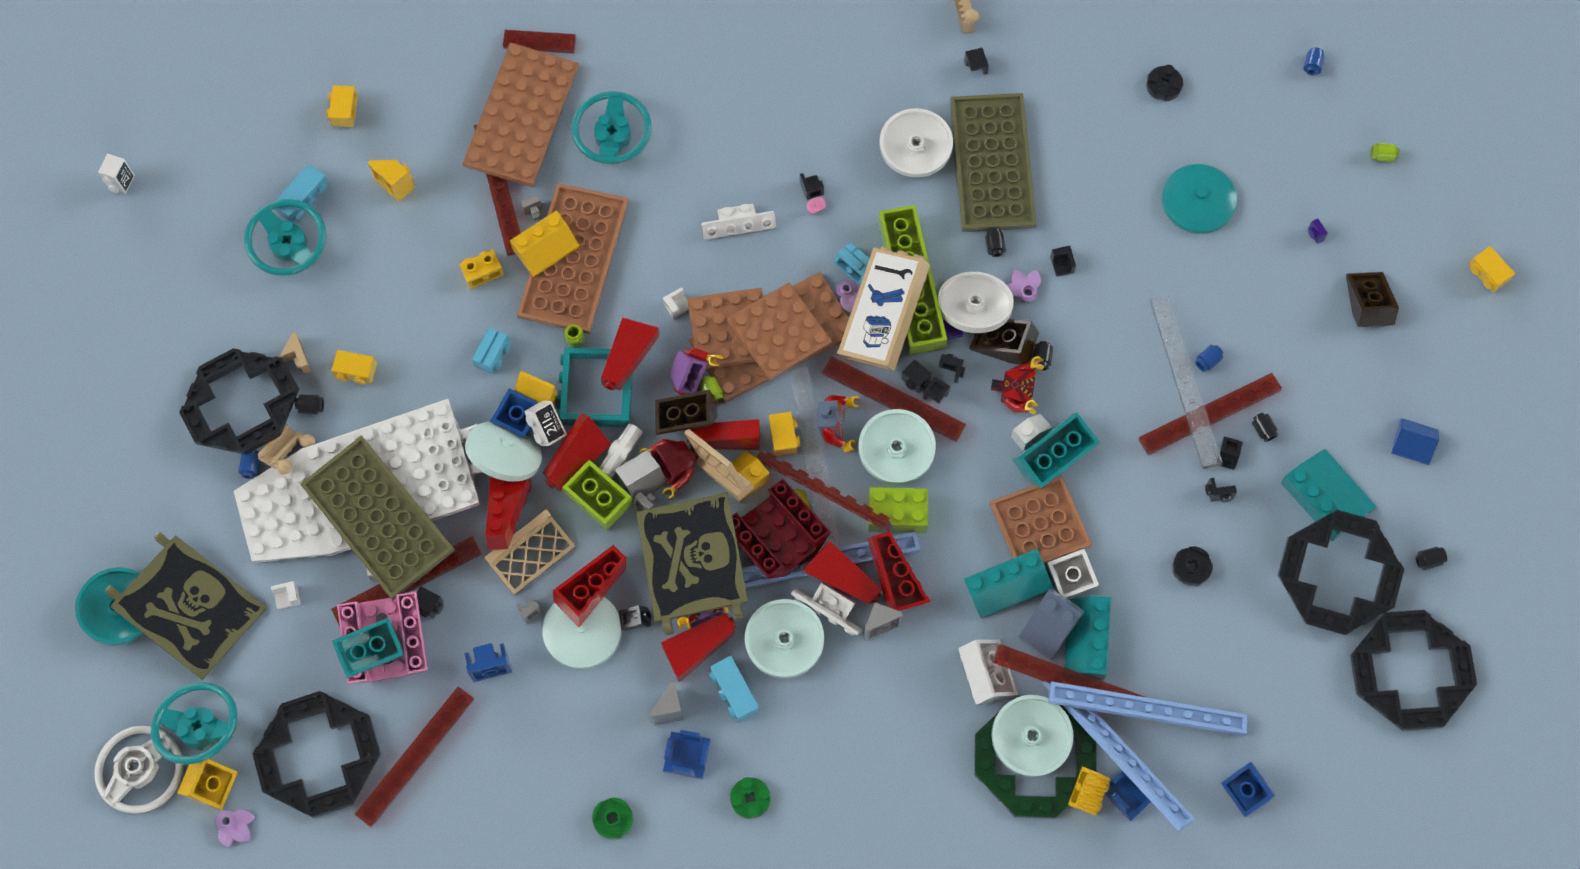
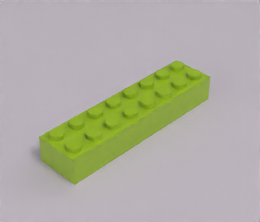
M916 205L879 211L878 222L884 247L891 249V252L897 253L899 250L913 257L914 254L921 255L929 263ZM930 267L905 338L909 355L946 349L947 336Z

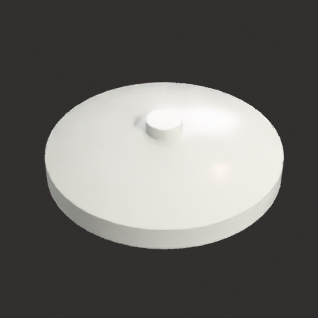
M918 108L906 109L893 115L884 124L880 134V152L886 164L897 173L908 177H925L936 173L948 162L953 148V136L948 124L934 112Z
M983 272L957 274L949 278L942 285L938 294L939 307L944 320L951 326L965 332L985 333L996 330L1009 320L1013 311L1014 301L1009 287L999 278Z

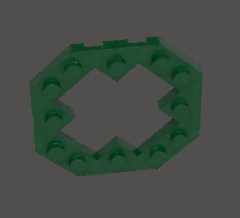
M1062 705L1059 706L1070 719L1073 739H1075V778L1056 777L1055 797L1015 795V775H995V750L992 743V727L997 714L975 734L974 775L1014 817L1055 819L1069 806L1068 803L1082 767L1097 772L1096 741Z

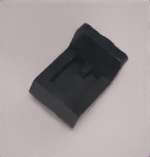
M953 354L941 355L939 368L956 372L955 383H958L959 377L963 378L966 367H963V359H959Z
M1214 477L1210 478L1205 485L1206 495L1210 496L1211 502L1220 500L1221 502H1229L1237 494L1236 485L1216 488Z

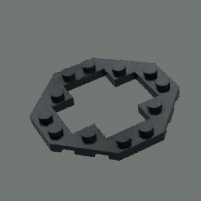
M233 348L198 367L197 377L194 383L191 384L186 395L185 405L181 407L179 413L196 445L246 455L281 436L300 389L283 358L276 356L274 358L268 357L265 354L255 352L247 353ZM241 366L244 367L250 379L268 371L280 393L279 396L263 404L270 419L238 436L235 435L229 422L211 431L199 408L201 405L216 398L209 383Z
M1335 510L1287 537L1277 576L1305 624L1347 635L1356 628L1365 625L1395 607L1405 569L1395 556L1394 550L1387 538L1384 537L1376 520ZM1332 529L1369 539L1364 559L1383 564L1374 601L1354 597L1349 615L1312 605L1317 586L1298 581L1308 543L1328 548Z
M1425 610L1385 612L1350 655L1356 695L1402 731L1443 728L1477 685L1471 646L1466 641H1462L1455 636L1454 632L1444 624L1433 619L1431 614ZM1426 631L1429 650L1449 649L1455 686L1436 688L1439 707L1401 709L1398 690L1378 691L1372 654L1391 652L1388 633Z
M317 691L281 703L276 716L268 725L258 747L256 746L252 755L264 794L312 818H316L354 804L381 752L371 717L368 714L322 691ZM326 711L331 729L347 724L351 725L360 759L341 765L346 785L308 797L302 779L283 785L274 749L293 743L288 726L289 723Z

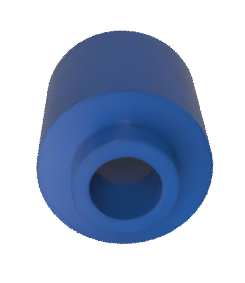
M1314 47L1307 52L1303 67L1307 74L1317 75L1321 73L1325 58L1322 49Z
M1209 345L1197 356L1195 360L1196 366L1203 372L1210 371L1223 359L1222 349L1217 345Z
M254 450L246 455L241 454L238 473L243 478L252 479L253 476L258 475L260 464L258 459L259 451Z

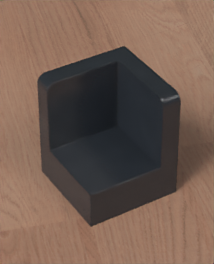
M983 47L965 51L964 62L966 67L969 66L971 71L982 69L984 75L988 74L989 65Z
M804 173L800 174V184L806 200L824 195L822 180L819 181L817 175L805 178Z
M1065 246L1052 249L1050 258L1055 275L1058 277L1074 273L1076 263L1071 247Z
M934 376L924 390L923 399L927 400L929 397L940 404L942 399L948 396L950 386Z

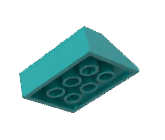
M1326 449L1301 463L1289 472L1281 482L1314 521L1323 518L1335 510L1365 517L1377 507ZM1332 529L1330 539L1333 542L1344 532Z

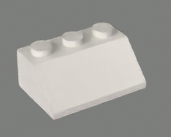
M1000 639L974 640L958 648L976 705L991 704L1018 696Z

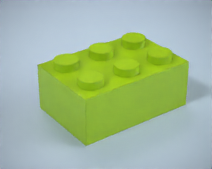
M590 460L562 487L564 494L606 531L633 504L632 496Z
M869 487L868 531H916V533H927L928 489Z

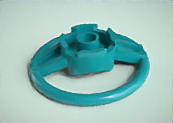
M617 91L602 92L584 101L575 112L571 126L574 143L586 157L601 164L612 165L628 161L637 156L647 145L652 131V122L646 107L637 98ZM608 99L605 114L599 117L594 127L595 141L600 146V155L590 151L583 144L579 135V122L583 113L591 105ZM624 101H627L640 111L644 120V134L635 148L623 155L617 156L620 149L626 145L628 146L631 140L630 125L627 118L624 117Z
M294 199L273 201L260 208L250 219L244 235L245 249L253 264L266 273L278 276L293 275L307 270L319 258L326 242V228L320 214L310 205ZM280 207H296L312 216L319 232L318 243L312 254L307 248L308 239L302 228L290 221L283 222L271 210ZM258 221H260L268 233L269 247L275 257L281 261L292 260L298 264L297 266L275 268L265 264L257 257L252 246V234Z
M207 682L192 683L175 690L159 705L152 719L151 738L155 749L166 760L176 764H196L213 757L232 739V735L236 730L238 714L234 699L224 688ZM198 690L211 691L221 696L226 702L229 709V722L218 720L211 710L204 707H189L185 712L167 708L177 698L186 693ZM161 725L176 733L184 744L193 750H204L203 748L211 743L216 744L198 755H175L162 744L159 726Z

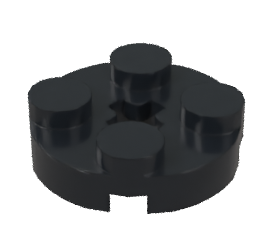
M1172 65L1156 67L1147 77V91L1155 99L1171 101L1179 96L1183 87V78ZM1162 81H1167L1168 86L1161 85Z
M1196 546L1180 550L1172 564L1173 575L1180 582L1189 586H1200L1208 580L1213 570L1209 554L1204 549ZM1195 562V566L1198 569L1190 570L1187 563Z

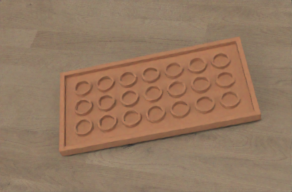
M510 42L463 160V167L533 187L577 73L579 63Z
M557 183L548 215L557 210L567 223L579 244V248L535 277L529 274L517 313L518 318L565 329L569 325L574 324L580 326L583 333L590 334L629 203L628 198Z
M821 272L792 287L826 332L832 343L794 367L840 344L849 320ZM692 337L689 339V343L691 344L692 348H695L694 340ZM757 362L705 369L710 377H715L723 391L724 403L769 381Z

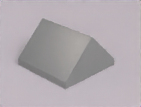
M648 450L614 469L626 491L632 496L633 501L638 493L641 492L644 496H647L649 493L667 484L660 466Z
M874 603L865 626V641L900 627L903 619L902 612Z
M673 681L649 714L654 725L683 720L676 684Z

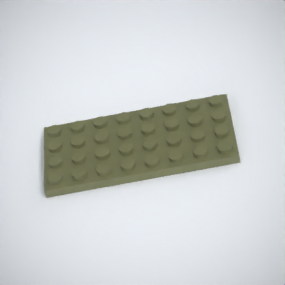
M1023 93L951 97L962 232L984 231L992 228H999L1001 230L1036 228Z
M362 435L300 483L392 600L397 598V594H402L455 551Z

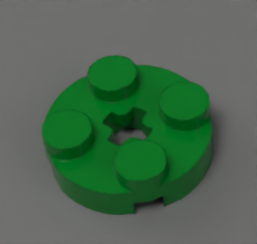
M745 777L738 781L730 793L732 808L737 815L745 819L762 816L770 806V791L767 785L757 778ZM746 794H755V802L750 801L747 803Z
M613 797L596 805L592 813V822L600 836L611 840L621 839L632 827L633 814L625 801ZM617 814L616 818L618 821L610 824V820L607 818L608 815Z

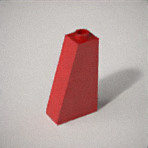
M622 317L601 376L602 386L612 391L622 389L659 338V327Z
M583 413L578 416L543 471V475L547 478L545 482L550 488L553 489L555 487L561 491L562 487L588 460L593 462L611 445L589 416Z
M760 419L714 422L710 426L690 430L713 449L760 451Z
M830 541L802 569L806 574L867 604L870 602L875 603L881 596L879 592L882 589Z
M723 613L661 642L678 682L683 680L735 635L734 628H736V624L732 617L728 618L727 614Z

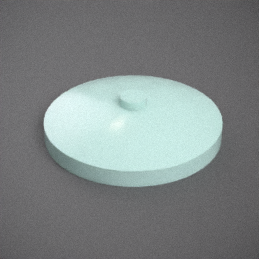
M902 409L887 410L872 417L862 429L858 445L859 456L864 468L877 480L893 485L907 484L923 476L932 465L936 450L935 437L928 423L919 415Z
M491 421L476 425L471 429L466 439L465 450L470 461L479 470L496 479L504 481L526 480L536 474L542 462L541 449L531 435L523 438Z
M605 597L580 627L554 603L545 616L542 629L544 643L551 656L560 664L579 670L591 669L606 662L617 650L622 636L619 614L614 605Z
M790 599L774 600L761 606L751 616L745 630L746 651L753 664L765 674L776 678L797 677L810 670L819 660L824 647L823 626L816 613L805 604Z
M1024 695L1011 700L999 711L993 723L992 743L996 755L1008 769L1023 776L1037 777L1053 772L1065 762L1072 748L1073 729L1069 717L1059 705L1048 703L1049 698L1044 696Z

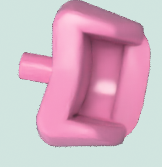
M815 197L807 203V210L811 214L826 208L823 197Z

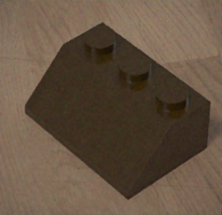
M710 390L655 400L656 435L710 426L717 418V400Z

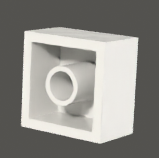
M1085 549L1047 562V568L1056 591L1067 599L1099 587Z

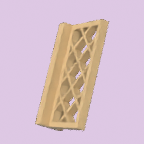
M689 429L684 432L699 456L696 460L697 467L739 500L754 489L752 483L738 473L728 459Z
M546 509L513 535L508 549L493 550L484 558L512 594L515 595L576 546ZM549 523L556 528L555 536L543 535L544 527ZM531 537H541L540 548L528 547L529 539ZM543 538L554 539L553 549L542 548ZM556 540H565L569 547L564 551L555 550ZM516 549H525L524 560L513 559V552ZM527 550L539 551L538 562L526 560ZM541 551L553 552L552 560L548 563L540 562ZM501 561H509V572H501L496 565ZM512 562L524 563L522 574L511 573ZM526 563L537 564V572L533 575L525 574ZM510 576L522 577L521 585L516 589L510 584Z

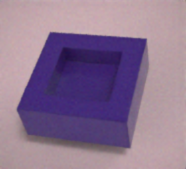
M1319 218L1313 220L1308 228L1310 237L1317 244L1323 242L1328 234Z
M943 320L947 340L963 337L962 330L951 326Z

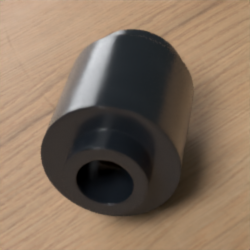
M999 228L989 229L985 236L987 252L992 257H1000L1006 252L1004 234Z
M1040 341L1034 347L1033 358L1039 356L1043 359V361L1038 363L1044 366L1041 371L1048 370L1052 362L1054 348L1046 341Z
M300 394L295 400V409H298V413L318 414L324 410V398L319 397V395Z
M1262 412L1253 418L1252 425L1259 437L1265 442H1269L1279 435L1277 433L1278 429L1269 414Z
M1433 547L1419 551L1415 559L1418 567L1427 570L1442 566L1447 562V554L1443 547Z

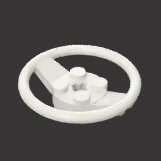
M134 726L122 730L104 745L98 755L94 772L97 789L107 804L121 812L137 814L154 810L171 798L181 782L184 765L175 763V773L171 784L156 800L144 805H127L120 802L132 788L140 789L150 783L159 769L157 761L162 756L155 749L151 739L141 746L125 747L118 752L113 761L114 775L107 788L105 787L103 767L111 749L118 742L131 735L151 734V726ZM159 729L160 740L167 750L171 749L173 754L182 756L176 741L167 732ZM134 763L138 765V768L136 770H133L134 768H132V765Z

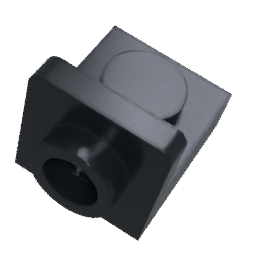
M1224 436L1216 465L1235 470L1243 442Z
M636 605L620 610L621 630L627 631L640 626L650 627L652 616L648 607Z

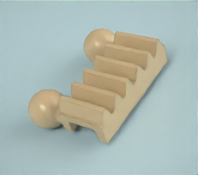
M954 0L956 2L957 14H959L958 20H960V26H962L961 32L966 34L974 33L973 25L978 21L979 13L977 10L972 9L970 0Z
M285 424L281 436L270 441L258 453V459L277 469L280 474H289L292 470V464L289 460H286L287 454L291 453L292 448H296L297 443H300L303 448L314 445L315 438L310 434L303 435L300 431L296 433L289 429V425Z

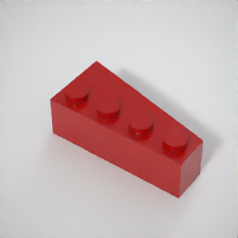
M490 476L485 531L488 550L508 549L515 532L516 523L520 519L521 510L525 506L527 495L532 488L530 478L523 481H504Z
M889 531L867 538L887 607L902 611L931 602L922 589L921 583L915 577L910 564L904 558L903 552L892 533Z
M612 545L553 590V602L580 627L626 570V557Z

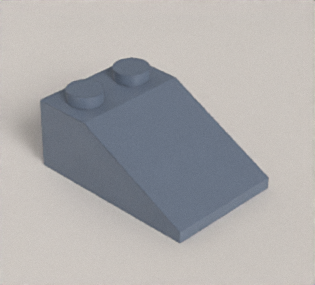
M1051 588L1037 606L1019 638L1052 660L1084 613V610Z

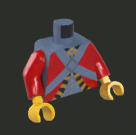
M829 395L818 404L817 428L824 442L838 448L842 447L845 453L853 452L856 449L852 448V446L857 444L856 441L849 440L844 442L843 440L844 405L847 408L858 407L859 405L854 404V400L859 399V397L851 396L846 398L845 396Z

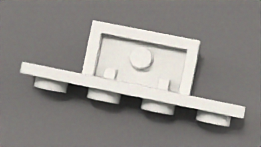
M743 204L741 206L718 209L719 220L701 223L704 240L776 228L774 211L756 214L754 204Z
M822 582L813 598L797 588L792 591L791 595L794 596L796 601L803 604L806 603L816 614L821 615L822 613L828 617L827 620L832 624L841 625L848 634L854 636L859 635L863 631L862 628L847 619L856 602L826 583Z

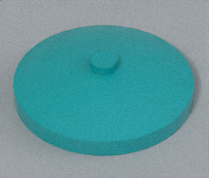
M1191 164L1176 170L1166 181L1162 193V205L1168 218L1177 227L1196 234L1211 233L1225 226L1233 216L1237 204V194L1231 180L1219 169L1205 164Z
M122 567L109 568L98 572L82 586L76 599L75 614L79 626L91 639L105 645H123L136 640L144 634L110 607L115 600L105 592V589L111 585L119 593H123L140 574L139 572Z

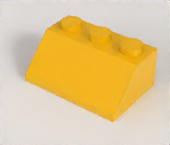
M557 210L510 240L512 250L533 277L579 248L578 242Z

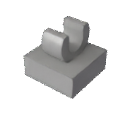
M538 195L521 201L525 216L531 214L533 219L540 217L539 210L542 209V205Z
M640 492L635 496L632 507L637 512L653 509V501L656 497L652 493L644 496Z
M528 597L525 598L528 603L527 607L523 608L520 604H517L520 615L526 624L542 612L536 601L531 602Z

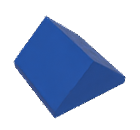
M509 388L490 421L525 438L533 430L526 422L524 411L539 402Z
M1401 418L1391 453L1429 465L1439 442V430Z
M1252 762L1246 764L1221 783L1244 817L1275 797V794Z

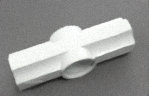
M628 424L619 439L611 444L608 455L599 469L613 480L616 475L614 469L628 462L633 453V448L642 436L643 431L633 424Z

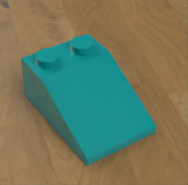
M389 617L332 640L346 678L405 656Z

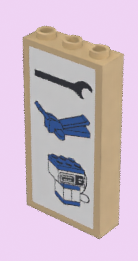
M873 247L837 354L844 359L895 371L930 264L921 255L914 254L913 257L903 251L898 250L896 253L891 252L892 250L886 247H881L880 249Z

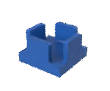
M492 643L474 647V664H472L469 652L464 653L467 673L473 682L512 673L504 643L500 644L501 657H498V653L494 652Z
M680 730V733L671 731L664 755L663 772L703 779L711 739L701 737L700 733Z
M1123 771L1111 781L1108 791L1104 793L1130 821L1151 803Z

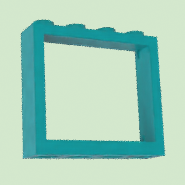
M564 348V354L560 356V365L563 366V372L559 373V383H562V390H558V401H561V405L557 407V414L562 425L573 426L580 415L567 414L570 358L608 359L611 349ZM633 374L623 386L621 415L585 414L592 419L596 426L627 427L630 424Z

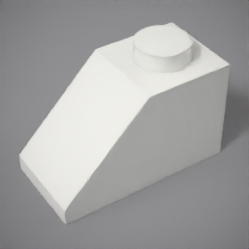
M1041 414L1027 418L1014 428L1011 438L1024 451L1053 427Z

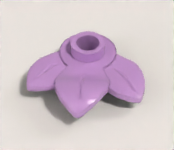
M1014 270L1012 283L1007 284L1014 297H1020L1025 302H1032L1037 298V288L1041 284V278L1037 270H1033L1028 276L1018 270ZM1025 292H1030L1031 295L1028 296L1025 294Z
M841 281L836 287V293L840 297L841 306L851 313L860 286L855 281Z
M242 809L233 813L230 811L220 812L215 820L216 826L219 829L218 839L220 843L228 848L233 840L239 842L250 841L251 836L247 824L254 820L253 814ZM224 817H228L230 819V823L228 825L222 824V819Z

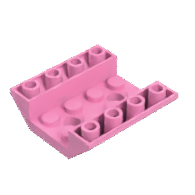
M416 591L397 594V598L394 600L386 598L362 603L356 601L337 605L341 637L376 623L379 615L386 614L392 621L405 656L393 660L390 664H383L347 678L348 684L391 679L428 670Z

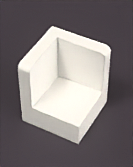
M682 287L663 297L664 306L673 320L689 311L688 300Z
M294 581L271 586L278 610L301 605L298 586Z

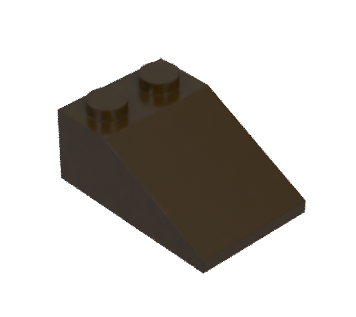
M1384 273L1346 274L1352 315L1357 327L1395 325L1399 306Z
M1009 319L996 330L975 333L969 349L1008 363L1024 364L1030 360L1039 332L1032 321Z

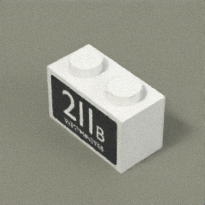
M108 153L98 171L102 181L114 193L121 192L126 194L135 176L125 159Z
M541 401L524 411L526 422L532 427L534 439L540 446H549L567 436L552 401Z

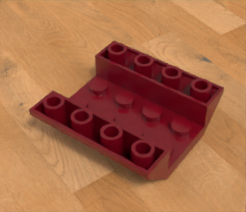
M784 479L768 489L769 497L744 516L740 517L737 512L732 515L737 544L768 579L784 577L816 555L831 534L830 530Z

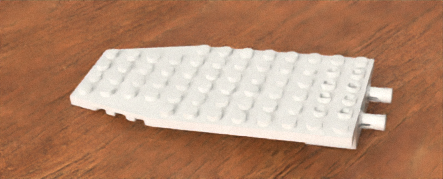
M445 399L300 449L286 458L292 464V470L289 474H280L277 469L271 467L234 490L251 561L253 563L279 561L281 559L293 560L302 557L333 556L351 549L300 483L361 435L431 521L481 505L477 493L479 490L475 475L482 473V471L473 463H470L464 443L471 429L477 424L460 429L459 423L454 417L449 399Z

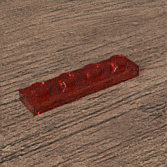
M505 29L503 49H508L511 42L537 51L574 54L576 34Z

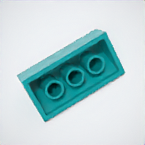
M1076 412L1068 416L1012 460L1022 474L1041 489L1100 444V442L1079 413Z
M1038 549L964 578L981 619L1048 592L1051 588L1054 589Z
M1091 595L1071 598L1069 600L1083 609L1084 613L1066 638L1064 676L1104 680L1107 675L1111 597Z

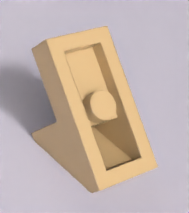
M296 332L291 334L280 357L283 358L285 363L294 360L297 369L301 368L304 374L311 372V368Z

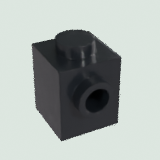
M914 359L903 370L901 379L910 390H915L919 393L922 389L925 390L931 382L932 373Z
M420 586L417 591L420 615L425 618L428 616L434 618L436 614L438 615L442 611L444 601L441 596Z

